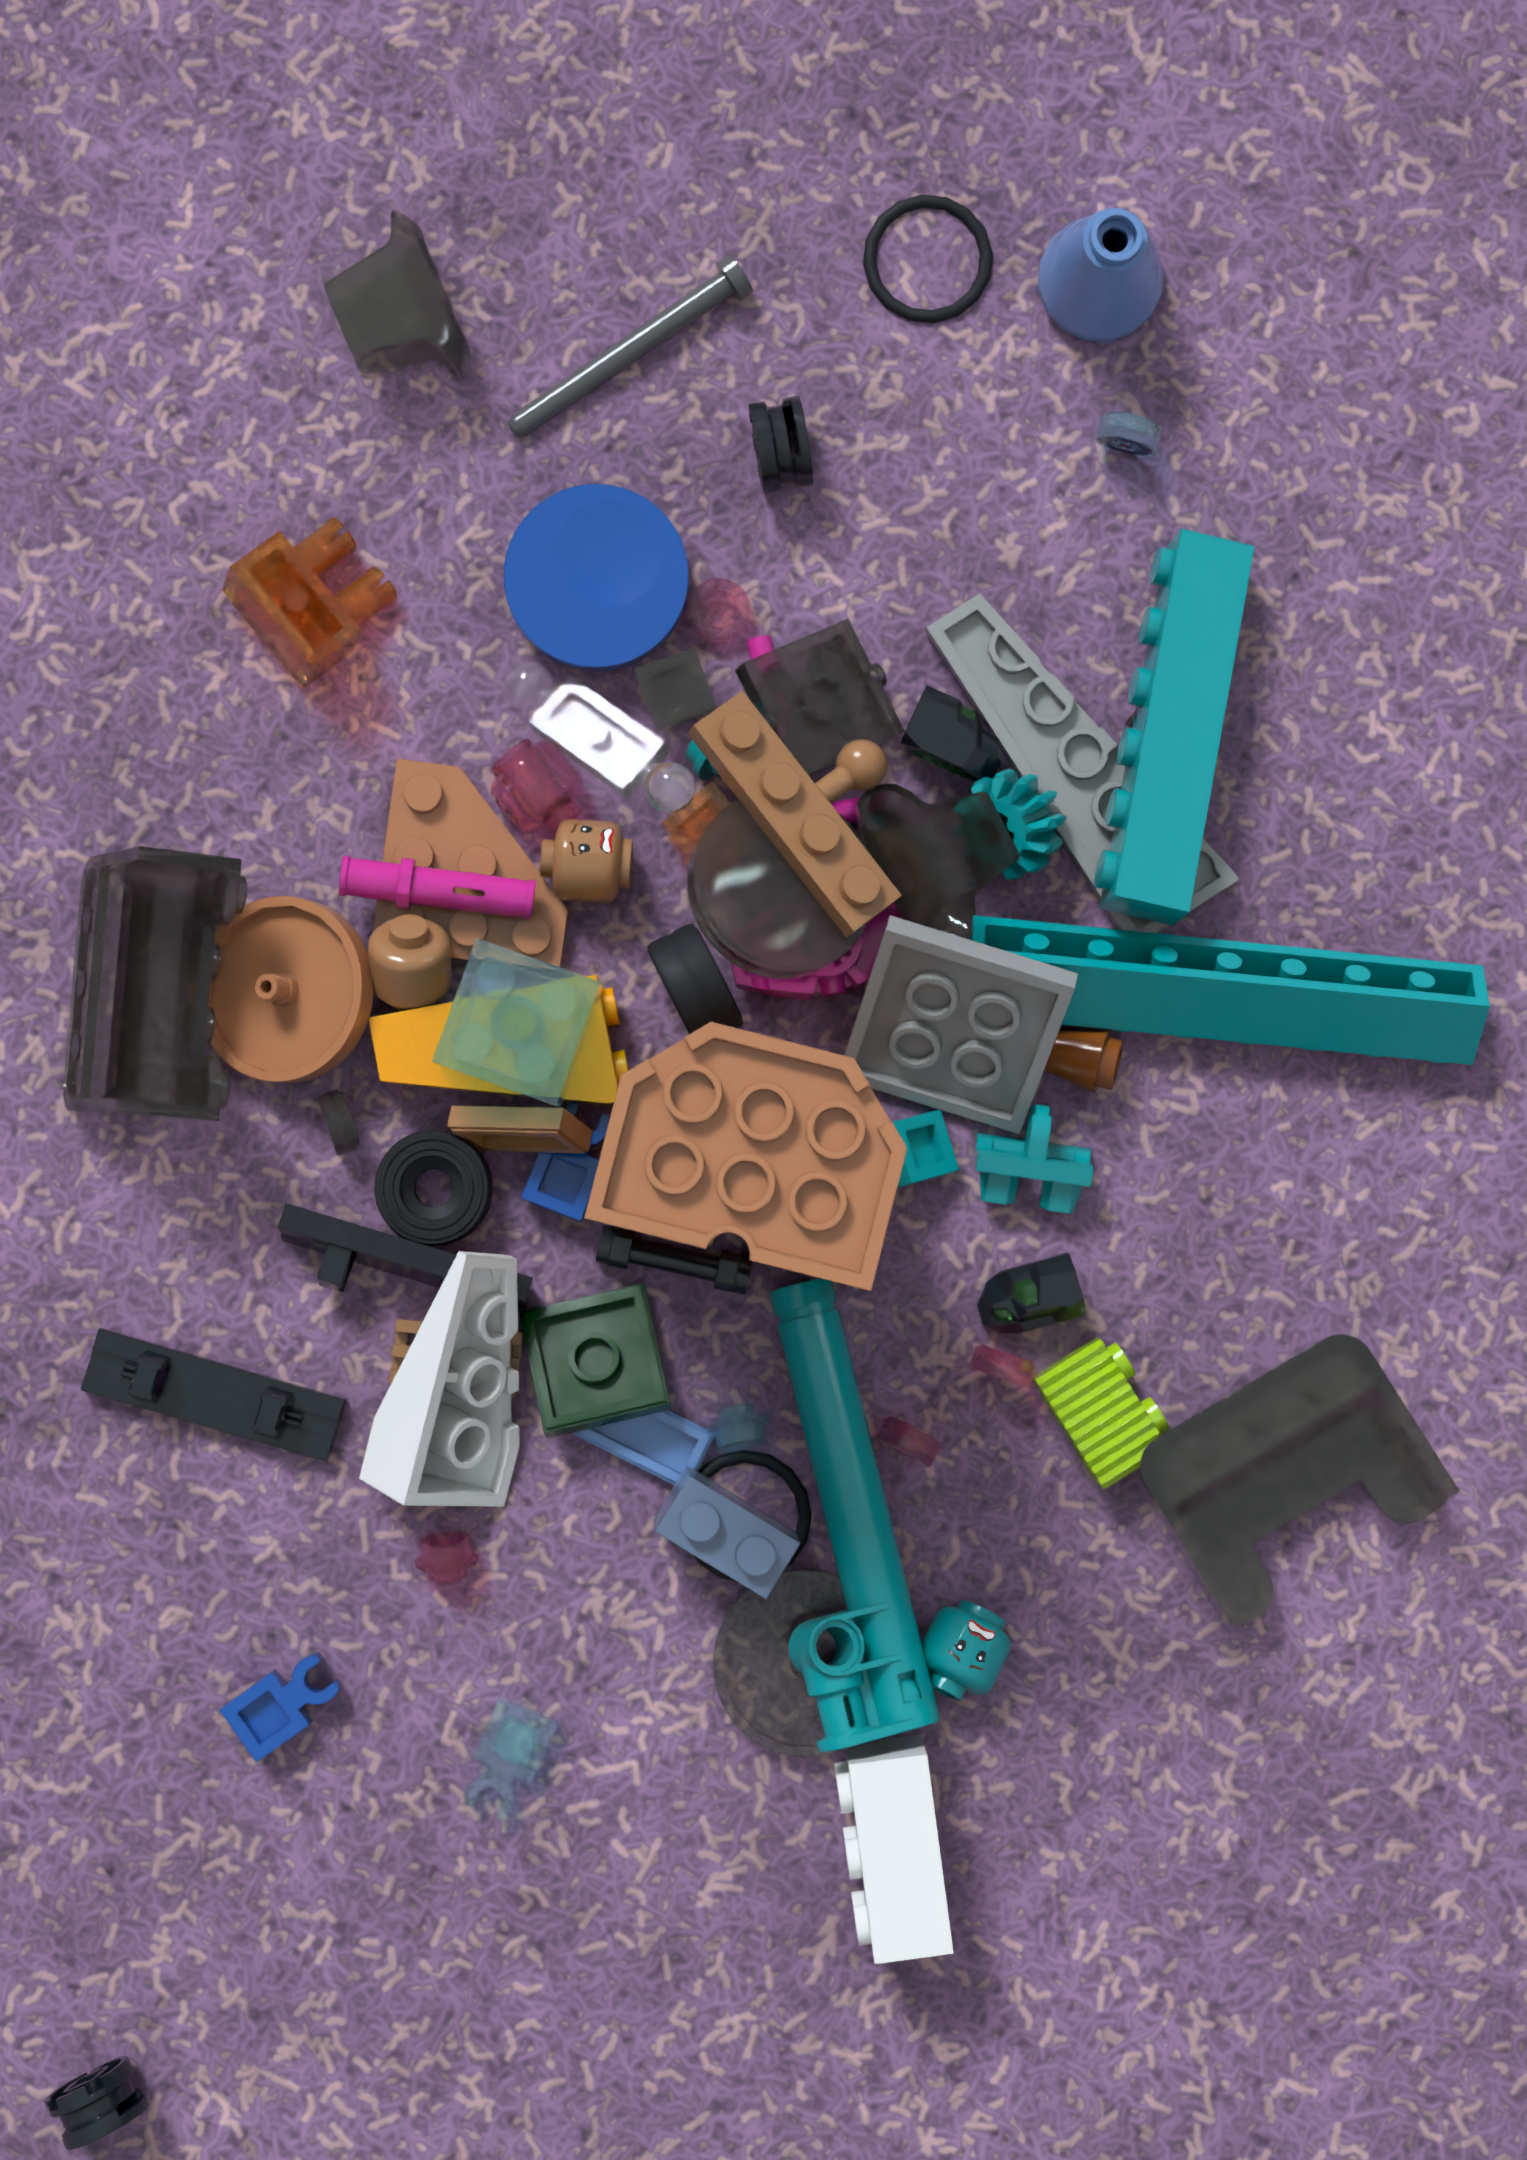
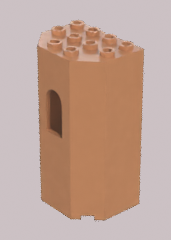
M709 1022L684 1037L681 1041L621 1075L584 1218L707 1249L708 1245H712L715 1238L721 1233H734L746 1241L750 1251L749 1260L871 1291L907 1146L892 1121L888 1118L854 1058Z

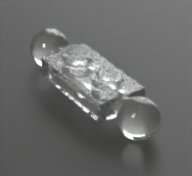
M522 662L509 670L503 685L505 697L517 710L523 712L537 711L529 720V723L534 733L555 748L557 746L563 754L627 800L643 784L645 785V795L648 802L662 813H678L692 803L696 793L694 777L681 764L674 762L660 764L669 752L665 742L571 675L555 691L551 674L544 666L538 663Z

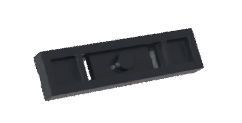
M287 1203L278 1224L282 1241L325 1253L317 1280L320 1281V1286L339 1292H344L354 1262L440 1288L457 1255ZM517 1273L518 1312L527 1310L533 1291V1277Z
M99 1328L81 1386V1390L325 1462L329 1460L347 1400L105 1328ZM169 1366L161 1396H158L156 1394L158 1377L162 1370Z

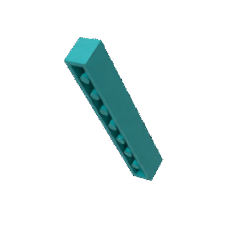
M973 915L969 940L1078 973L1075 990L1061 1026L1072 1025L1111 1029L1118 1032L1133 1031L1174 1035L1180 1038L1194 1037L1234 1041L1249 1045L1265 1044L1302 1048L1309 1051L1326 1050L1365 1054L1371 1057L1386 1056L1427 1060L1433 1063L1447 1062L1473 1065L1490 1008L1483 965Z

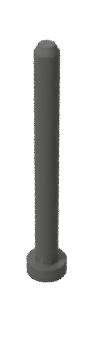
M728 254L716 262L719 273L514 413L508 424L517 437L528 436L732 294L739 301L751 294L753 288L735 259Z

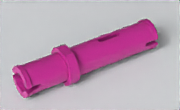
M343 856L339 880V896L346 897V895L392 901L396 902V909L409 910L410 905L415 904L462 910L465 912L522 917L525 920H531L536 880L530 879L527 881L475 872L415 866V859L403 857L401 864ZM459 887L483 890L485 895L480 897L457 894L455 889Z

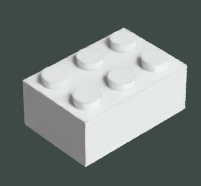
M921 1734L875 1740L845 1748L847 1761L834 1763L841 1814L854 1812L855 1826L843 1827L850 1880L862 1878L864 1888L862 1891L851 1892L858 1945L871 1944L874 1964L954 1954L928 1756Z

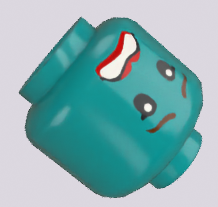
M960 1600L957 1607H941L936 1612L922 1640L933 1690L961 1702L965 1692L973 1695L989 1693L1011 1650V1640L1003 1631L1006 1622L991 1611L966 1600Z

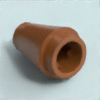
M1059 1029L1044 1071L1094 1093L1097 1087L1112 1090L1121 1061L1124 1041L1110 1038L1109 1031Z

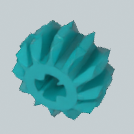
M1005 769L996 773L994 778L984 777L976 781L973 787H971L972 795L962 799L961 803L957 806L958 810L967 818V821L959 824L954 833L969 837L972 844L967 848L964 857L973 859L981 855L983 857V875H994L1002 871L1006 880H1016L1026 875V871L1036 873L1045 868L1050 861L1048 854L1050 855L1058 851L1064 843L1053 829L1062 826L1067 816L1052 812L1049 804L1054 802L1058 792L1048 790L1042 794L1038 793V775L1027 774L1019 778L1015 769Z

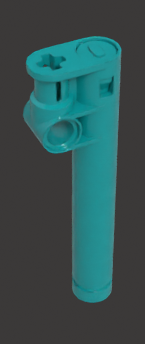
M820 1278L769 1292L774 1315L778 1316L780 1322L777 1325L846 1605V1610L812 1618L799 1624L792 1632L788 1643L789 1657L793 1666L803 1674L807 1695L814 1697L816 1700L824 1737L816 1742L818 1752H828L938 1722L941 1719L840 1311L836 1310L834 1305L837 1299L832 1281ZM823 1630L833 1637L836 1645L834 1658L829 1664H825L817 1653L816 1643Z

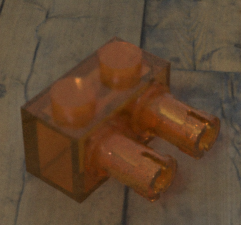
M335 517L328 519L326 524L294 547L279 530L229 567L222 589L224 595L302 689H305L352 653L362 632L359 625L387 604L397 600L396 589L390 580L378 587L381 584L379 581L384 578L385 574L375 566L370 567L364 575L335 596L320 580L319 575L348 554L350 555L357 550L356 542L349 531L340 536L339 531L343 529L344 525Z

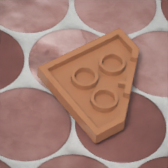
M397 758L382 861L401 864L403 857L415 859V866L475 872L527 881L530 879L536 880L531 920H525L522 917L465 912L462 910L411 904L409 910L396 909V902L377 900L372 933L377 927L388 920L406 914L417 915L430 919L443 927L450 938L451 959L561 973L569 910L561 899L555 895L554 890L545 878L540 876L539 870L466 774L458 766ZM459 887L455 889L457 894L480 897L485 895L483 890Z

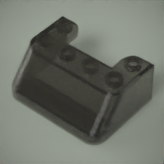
M144 846L89 858L84 868L80 888L63 1079V1098L68 1111L178 1120L219 1121L220 1109L226 1107L230 1095V1075L227 1070L221 1069L220 1061L216 1056L204 1055L205 1045L211 1042L215 1029V1012L213 1007L208 1006L210 981L216 979L221 962L220 946L218 943H214L215 927L227 926L234 914H241L245 907L247 880L245 876L240 875L242 859Z
M1345 1334L1332 1335L1321 1340L1159 1436L1146 1447L1140 1462L1143 1484L1178 1551L1229 1634L1263 1614L1272 1598V1580L1251 1546L1252 1544L1358 1481H1361L1379 1511L1386 1518L1401 1524H1411L1426 1518L1448 1505L1460 1492L1369 1348L1361 1340Z

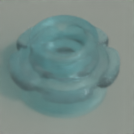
M740 1404L718 1410V1421L708 1426V1432L715 1435L717 1451L720 1453H731L754 1449L767 1444L765 1425L770 1424L771 1421L767 1415L760 1414L757 1416L755 1405Z

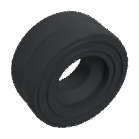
M693 923L686 924L673 931L670 935L663 936L647 946L648 954L689 1034L709 1022L739 1028L743 1024V1017L701 933Z
M425 1130L402 1138L387 1151L376 1172L374 1192L376 1204L382 1218L396 1234L413 1242L436 1246L459 1241L471 1234L481 1224L491 1204L493 1181L485 1158L469 1142L449 1132ZM431 1169L443 1171L448 1175L452 1183L450 1198L438 1207H429L423 1204L416 1193L418 1178L424 1172Z

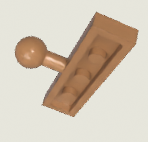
M743 690L692 726L687 734L846 938L902 896L831 805V803L850 789L866 791L873 789L881 783L886 775L887 759L880 746L864 739L849 742L839 752L836 768L814 783Z

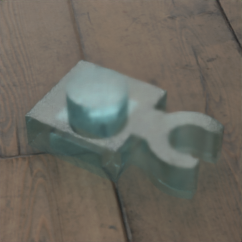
M500 1696L473 1758L490 1766L487 1772L478 1775L470 1783L465 1796V1804L473 1807L478 1798V1793L482 1789L487 1787L495 1788L502 1796V1804L499 1806L496 1818L504 1820L510 1814L515 1803V1789L512 1784L514 1776L529 1783L533 1782L559 1721Z

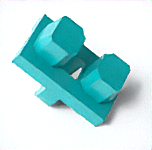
M1039 1104L1031 1105L1025 1139L977 1133L975 1169L979 1171L981 1200L1004 1205L1012 1204L1015 1201L1018 1177L1042 1180L1039 1207L1048 1211L1073 1213L1082 1186L1091 1187L1094 1170L1093 1165H1090L1091 1150L1090 1148L1049 1143L1052 1116H1049L1051 1107Z

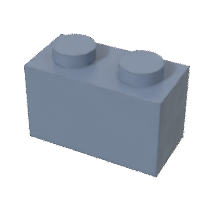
M689 1466L685 1467L653 1519L656 1533L767 1599L800 1545L796 1531Z

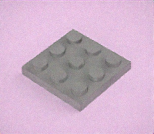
M890 915L844 1056L855 1059L872 1089L1020 1134L1075 990L1078 973Z

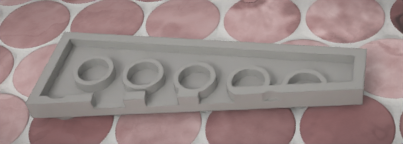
M979 593L927 626L925 633L991 735L998 740L1000 749L1013 769H1015L1019 778L1027 774L1038 775V793L1042 794L1048 790L1058 792L1054 802L1049 804L1052 812L1060 813L1067 816L1062 826L1053 830L1064 841L1063 846L1098 900L1101 901L1103 889L1094 886L1095 872L1101 852L1104 849L1110 851L1114 827L1106 826V812L1114 788L1121 789L1125 766L1117 765L1118 744L1102 727L1099 728L1075 702V697L1054 674L1044 668L1038 656ZM1204 838L1190 911L1239 880L1235 872ZM1106 911L1119 930L1157 933L1168 926V924Z

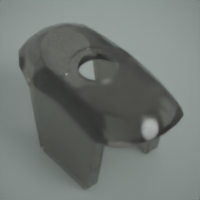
M392 210L391 237L389 242L325 284L326 294L348 348L353 355L358 370L362 374L436 360L442 363L457 380L464 383L469 373L470 347L459 325L448 293L444 290L438 269L427 247L423 232L418 224L407 215Z
M881 784L862 794L857 804V823L866 850L902 895L893 903L902 919L969 939L973 915H976L975 897L977 893L1016 863L1020 857L988 793L982 791L929 804L923 802L913 792L897 784Z

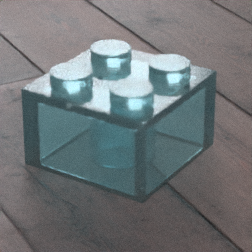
M476 938L432 1062L561 1108L604 986L600 981Z

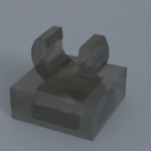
M695 648L635 668V673L656 732L703 717L716 709Z

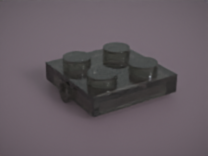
M849 619L746 661L735 670L750 701L810 777L836 766L839 752L851 741L864 739L881 746L896 739L905 732L883 689L887 683L886 674L878 663H870ZM873 671L878 677L877 682H874L870 674Z

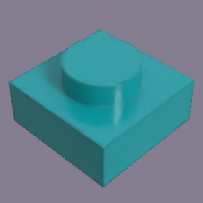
M941 1110L892 1122L907 1146L897 1189L945 1176L959 1170Z

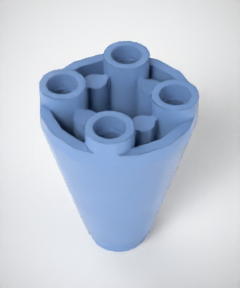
M1108 208L1069 223L1050 240L1040 260L1037 291L1045 311L1062 330L1082 340L1108 344L1119 338L1131 335L1150 319L1162 295L1164 268L1156 245L1142 221L1134 213L1123 208Z

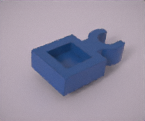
M572 1101L566 1107V1110L577 1117L580 1105ZM602 1114L598 1127L592 1132L589 1152H584V1154L539 1152L521 1199L582 1223L599 1159L591 1157L589 1154L593 1147L604 1142L610 1116Z
M314 1652L304 1657L296 1665L292 1674V1680L287 1684L278 1671L274 1669L219 1710L256 1763L310 1725L312 1719L303 1708L305 1704L319 1705L326 1703L341 1689L342 1683L339 1679L331 1682L329 1686L323 1689L315 1688L309 1683L307 1677L309 1669L323 1659L320 1652Z

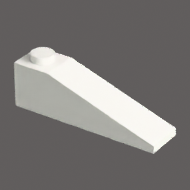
M458 1251L374 1417L359 1479L402 1505L505 1506L520 1447L519 1426L512 1422L511 1394L519 1391V1371L511 1368L510 1340L518 1331L516 1258L502 1254Z

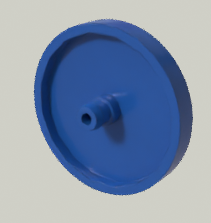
M585 484L561 490L540 502L526 515L517 527L507 549L504 562L506 599L512 616L523 635L538 651L551 660L583 671L600 672L621 669L651 655L662 646L676 628L682 617L688 596L689 572L686 552L682 540L671 521L656 505L645 497L631 490L613 485Z

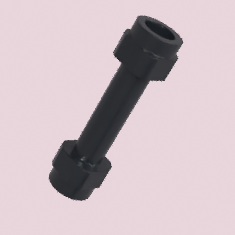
M603 1226L596 1263L627 1269L628 1263L713 1281L715 1282L714 1289L743 1295L746 1293L752 1261L749 1260L750 1257L722 1251L721 1257L636 1239L634 1238V1231Z

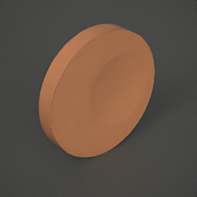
M273 896L259 899L233 913L222 923L209 941L203 954L197 977V1007L202 1027L210 1044L231 1067L244 1075L263 1081L281 1083L308 1081L329 1072L340 1064L354 1049L366 1028L374 994V982L368 964V953L353 926L343 916L326 905L291 896Z

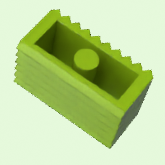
M1094 1337L1032 1376L1031 1379L1094 1480L1104 1490L1168 1450L1169 1447L1161 1435L1170 1430V1426L1150 1396L1140 1402L1127 1380L1135 1376L1136 1372L1120 1346L1114 1342L1106 1347L1100 1338Z

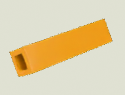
M597 975L368 1018L379 1078L381 1082L388 1084L613 1105L620 1077L629 1070L625 1050L613 1052L608 1027L620 1025L613 987L601 989Z

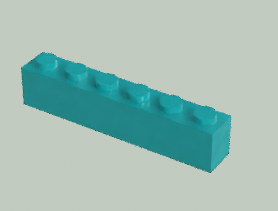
M1181 528L1166 548L1159 547L1156 551L1150 572V584L1158 586L1155 606L1147 607L1139 632V644L1147 646L1143 667H1136L1128 692V704L1136 706L1132 728L1126 727L1124 729L1117 752V765L1125 766L1121 789L1114 788L1106 812V826L1114 827L1110 851L1104 849L1100 854L1094 878V886L1103 889L1099 909L1172 926L1190 913L1255 546Z

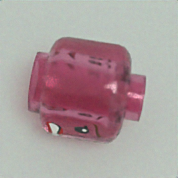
M527 738L503 755L490 771L495 776L491 786L492 798L524 833H536L547 827L555 835L562 821L575 819L582 812L576 801L583 792L585 780L552 742L541 741L533 744Z

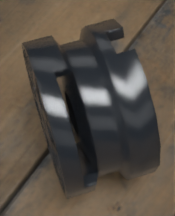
M799 395L783 398L781 405L768 407L764 401L748 404L750 423H753V445L763 493L779 491L780 485L788 482H794L797 487L813 485L809 440ZM788 429H792L796 453H798V456H792L791 440Z
M127 2056L115 2058L95 2068L89 2074L86 2072L70 2080L44 2100L50 2116L53 2118L59 2117L63 2128L66 2129L62 2134V2142L67 2150L80 2148L112 2133L138 2117L150 2105L147 2096L142 2093L140 2088H135L130 2077L135 2071Z

